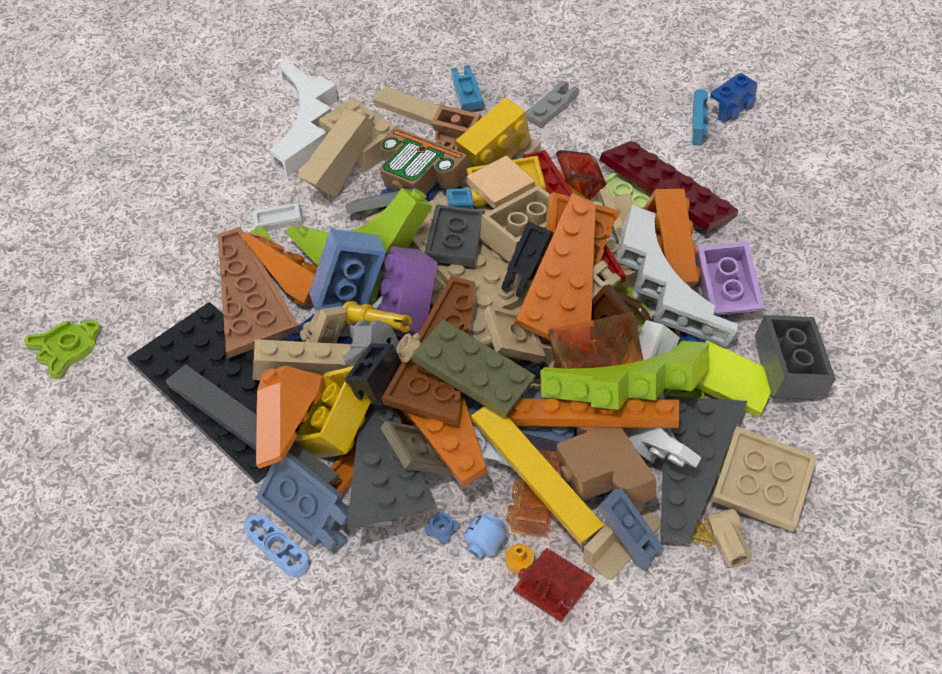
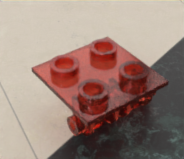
M546 548L528 570L522 568L518 574L520 581L512 590L562 622L595 580V577Z

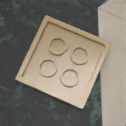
M736 426L711 501L794 532L798 524L817 456Z

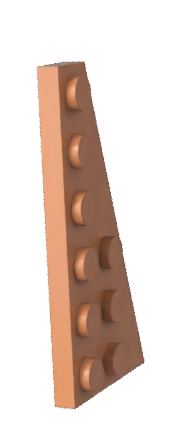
M241 227L217 234L227 359L254 349L255 339L279 340L299 332L297 321L262 262L242 238L243 230Z

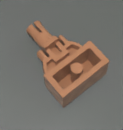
M440 104L431 121L435 131V143L458 151L456 140L482 118L481 114Z

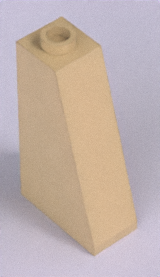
M347 108L297 176L317 190L337 198L375 126L368 119L370 115L360 109H357L355 112Z

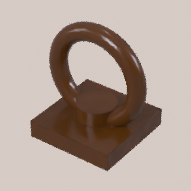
M610 284L604 285L592 299L590 340L597 348L617 349L618 352L628 340L634 342L639 334L637 329L642 324L644 325L646 320L652 321L647 310L637 300L624 293L616 292ZM631 310H633L638 315L640 320L635 316V314Z

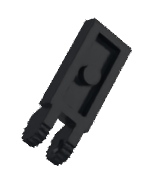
M531 222L527 223L507 267L508 271L501 286L503 291L508 292L512 288L516 274H518L522 278L516 289V296L519 298L524 297L530 286V280H533L554 234L552 231Z

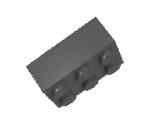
M765 315L754 337L773 398L824 399L836 378L815 318Z

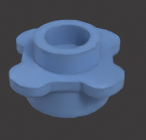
M439 512L431 517L430 524L425 526V533L437 537L441 543H446L450 540L452 532L458 530L459 523L457 520H452L449 514Z

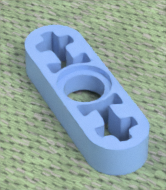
M253 515L247 519L244 525L247 538L286 575L297 578L303 576L308 571L309 561L305 551L266 516ZM257 526L260 528L263 526L264 533L267 536L264 538L263 534L258 530L254 531L253 527ZM275 541H281L285 544L279 551H271L269 549V546ZM290 554V557L296 562L300 560L301 565L293 564L291 566L287 555Z

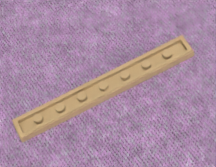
M384 87L373 99L375 106L431 125V121L439 108V105L388 87ZM531 138L528 145L520 149L514 156L523 158L524 154L537 152L541 147V141Z

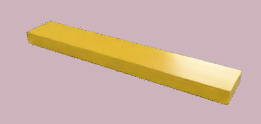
M486 406L471 415V421L580 545L584 544L604 527V524L508 416L504 418Z

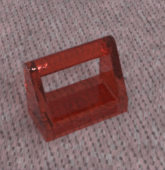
M558 150L556 152V157L566 183L587 199L591 200L599 190L607 185L596 158L590 153Z

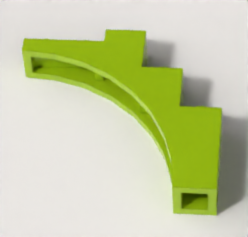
M681 341L675 348L661 355L616 366L597 368L544 367L540 371L541 397L591 402V407L619 410L628 398L657 400L665 388L693 391L709 369V343Z

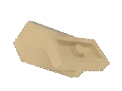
M342 306L317 310L308 327L312 333L309 342L336 344L339 335L348 326L344 322L347 311Z

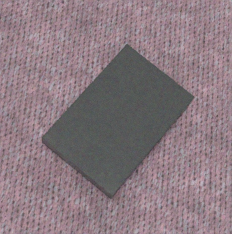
M436 204L424 253L438 263L475 267L480 242L481 217L485 214V211Z

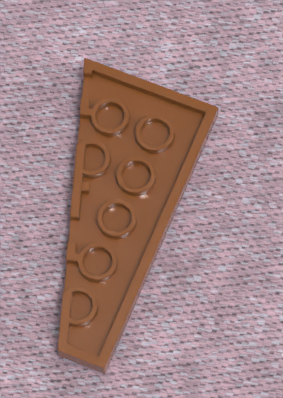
M455 276L449 278L418 333L421 344L442 320L447 321L468 335L471 334L476 295L474 281ZM410 358L407 363L402 362L382 396V401L384 405L459 427L463 392L417 365Z

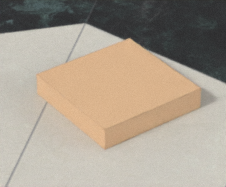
M507 155L466 176L467 184L494 209L535 187V181Z

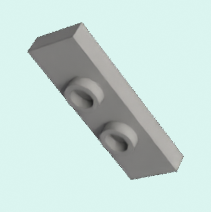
M415 187V188H410V189H407V190H410V191H412L413 189H417V190H418V188ZM399 191L356 199L345 205L347 214L367 210V214L381 211V207L388 206Z

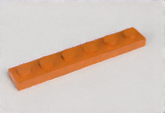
M521 398L508 417L516 426L679 428V400L627 399L620 409L616 410L591 407V402Z

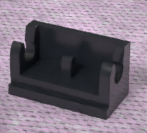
M370 343L345 377V382L349 383L354 395L359 400H362L364 397L362 391L367 393L372 403H379L402 363L394 345Z

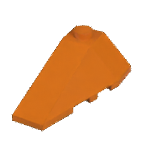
M243 232L242 238L283 290L294 297L293 301L302 306L313 304L309 292L318 266L304 262L305 257L289 251L284 252V246L260 234Z
M286 365L276 369H269L262 374L257 390L256 465L259 469L282 461L298 436L295 433L296 428L301 422H306L309 417L308 408L311 403H317L321 397L325 381L322 375Z

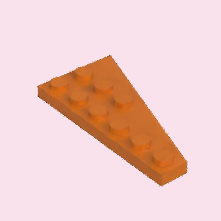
M462 396L459 427L402 410L463 488L487 473L464 396Z

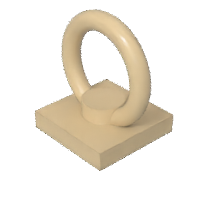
M490 305L483 311L490 334L481 337L478 341L486 346L493 344L496 352L511 357L509 360L518 365L523 360L540 363L546 357L539 335L514 324L519 312Z

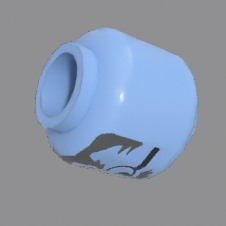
M485 513L484 516H475L464 533V540L469 545L467 547L468 552L478 558H482L483 555L494 556L506 538L505 524L489 513Z

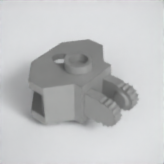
M360 320L354 325L353 343L350 345L351 350L343 358L345 364L351 365L356 363L370 343L388 344L386 342L388 338L391 341L390 344H393L397 351L399 341L391 325L380 320H375L372 323Z

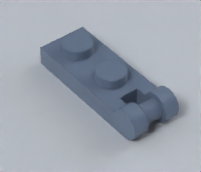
M622 488L614 489L597 507L633 557V563L642 570H646L651 565V559L654 556H659L664 548Z

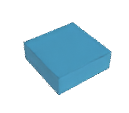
M471 188L446 190L448 206L473 209Z

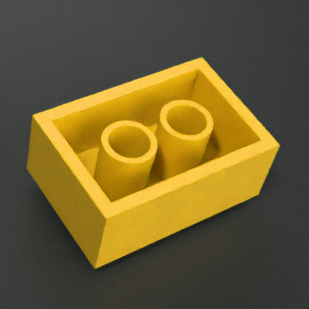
M505 97L456 140L459 152L467 154L470 167L488 165L506 155L512 159L520 149L525 148L531 141L526 111Z
M354 366L324 374L323 378L325 381L321 397L317 403H311L307 410L309 413L306 422H301L296 434L298 436L294 442L316 458L347 454L354 445V437L357 430L365 421L364 415L372 402L364 391H362L364 397L362 400H359L354 395L349 383H346L344 380Z

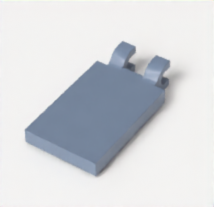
M288 452L282 461L271 465L256 498L312 545H318L322 542L329 550L333 549L335 545L342 548L347 537L336 530H332L336 521L341 526L345 525L348 521L349 507L341 504L344 495Z

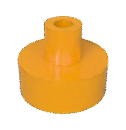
M524 544L511 546L505 554L506 567L514 574L528 573L534 566V553L532 549Z

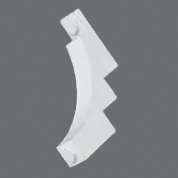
M632 205L623 223L615 259L620 264L638 270L634 291L657 299L653 321L727 348L737 332L738 324L713 315L715 305L692 290L676 274L667 262L658 244L655 233V213Z

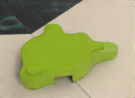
M65 321L47 332L27 335L24 343L28 349L41 350L36 355L38 363L48 365V372L51 378L58 379L64 375L66 369L72 364L81 361L92 352L96 339L101 332L100 324L97 321H80L81 325Z

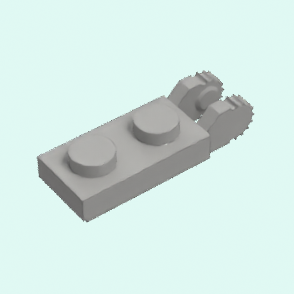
M562 81L558 83L554 90L550 91L526 111L527 121L542 128L577 98L579 88L573 86L568 90V82Z

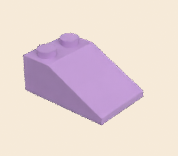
M748 241L698 247L695 262L696 267L700 269L699 284L705 299L715 305L713 315L764 310Z

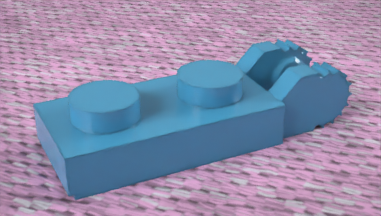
M470 65L464 66V75L460 76L456 67L451 68L453 85L461 110L483 109V98Z
M704 89L695 91L693 102L692 144L702 146V137H707L708 124L703 123L707 122L708 115L706 106L708 93Z

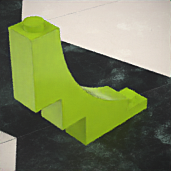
M401 188L385 210L367 224L351 230V232L379 235L386 254H390L391 247L407 248L433 206L425 200L426 195L417 189L410 191ZM290 225L286 234L318 266L329 232L306 226L296 227Z

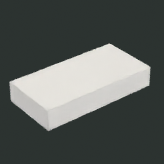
M299 203L252 211L255 229L263 226L266 231L290 227V225L303 224Z

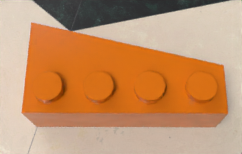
M655 189L643 209L655 213V233L660 249L676 274L693 289L700 280V269L696 267L695 262L697 248L695 243L692 242L691 236L693 233V223L689 220L688 216L689 199L685 197L684 189Z

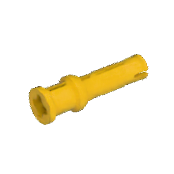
M348 301L343 305V308L347 311L344 320L346 324L358 323L360 320H366L371 323L375 320H380L391 325L394 330L408 332L411 327L403 325L404 323L412 325V318L409 315L376 310L370 304L361 306L355 301Z

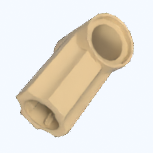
M731 508L705 515L704 524L706 531L711 533L709 535L710 539L716 541L727 567L742 566L750 561L752 554L741 533V523L736 510Z

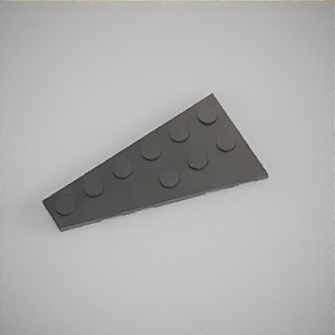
M665 396L664 400H679V428H670L680 443L699 455L701 459L697 467L688 464L680 467L669 461L667 456L662 460L660 542L690 544L701 518L706 501H708L713 484L724 462L736 426H739V421L746 409L747 401Z
M382 399L379 403H371L364 415L365 421L358 429L347 522L348 530L433 509V500L421 471L404 468L380 429L385 421L402 424L396 408L384 405Z

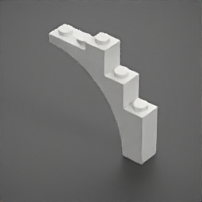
M284 61L278 65L280 79L296 95L300 108L291 130L269 151L272 166L288 177L306 164L327 136L325 130L320 127L319 119L330 113L332 110L329 106L338 100L337 88L332 81H328L321 75L313 80L311 76H307L298 70L297 67Z
M646 320L622 364H629L661 355L675 348L680 337L665 325ZM663 392L657 400H664ZM627 427L625 434L642 459L653 463L656 457L664 460L667 456L669 461L680 467H683L684 464L697 467L701 459L699 455L680 443L670 428Z

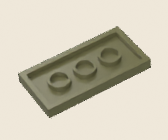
M442 320L412 356L414 363L504 418L515 407L534 382L536 376L445 320Z

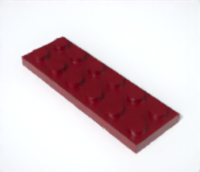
M629 141L601 153L599 161L650 195L653 194L655 189H684L685 197L689 199L690 203L688 211L689 220L706 232L737 217L739 210L732 206L730 202L721 199L712 193L710 189L701 186L691 177L682 174L674 166L665 163L657 155L642 148L637 142Z

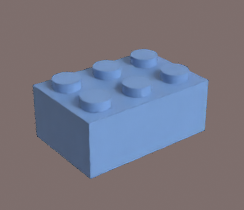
M330 228L309 292L315 310L343 307L348 301H355L361 306L368 304L386 254L379 235Z

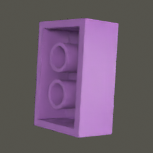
M391 247L390 254L386 256L385 267L387 272L386 278L381 284L382 302L378 305L377 310L409 315L412 318V325L403 324L404 326L411 327L408 332L393 329L398 337H404L406 334L413 336L419 333L429 314L438 262L420 249Z

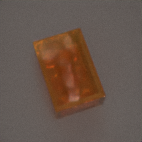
M634 312L548 329L555 368L609 367L644 360Z

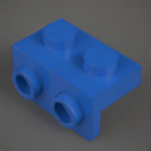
M738 73L713 90L710 97L719 102L718 120L726 123L730 119H735L744 109L751 108L756 101L757 82L743 73Z

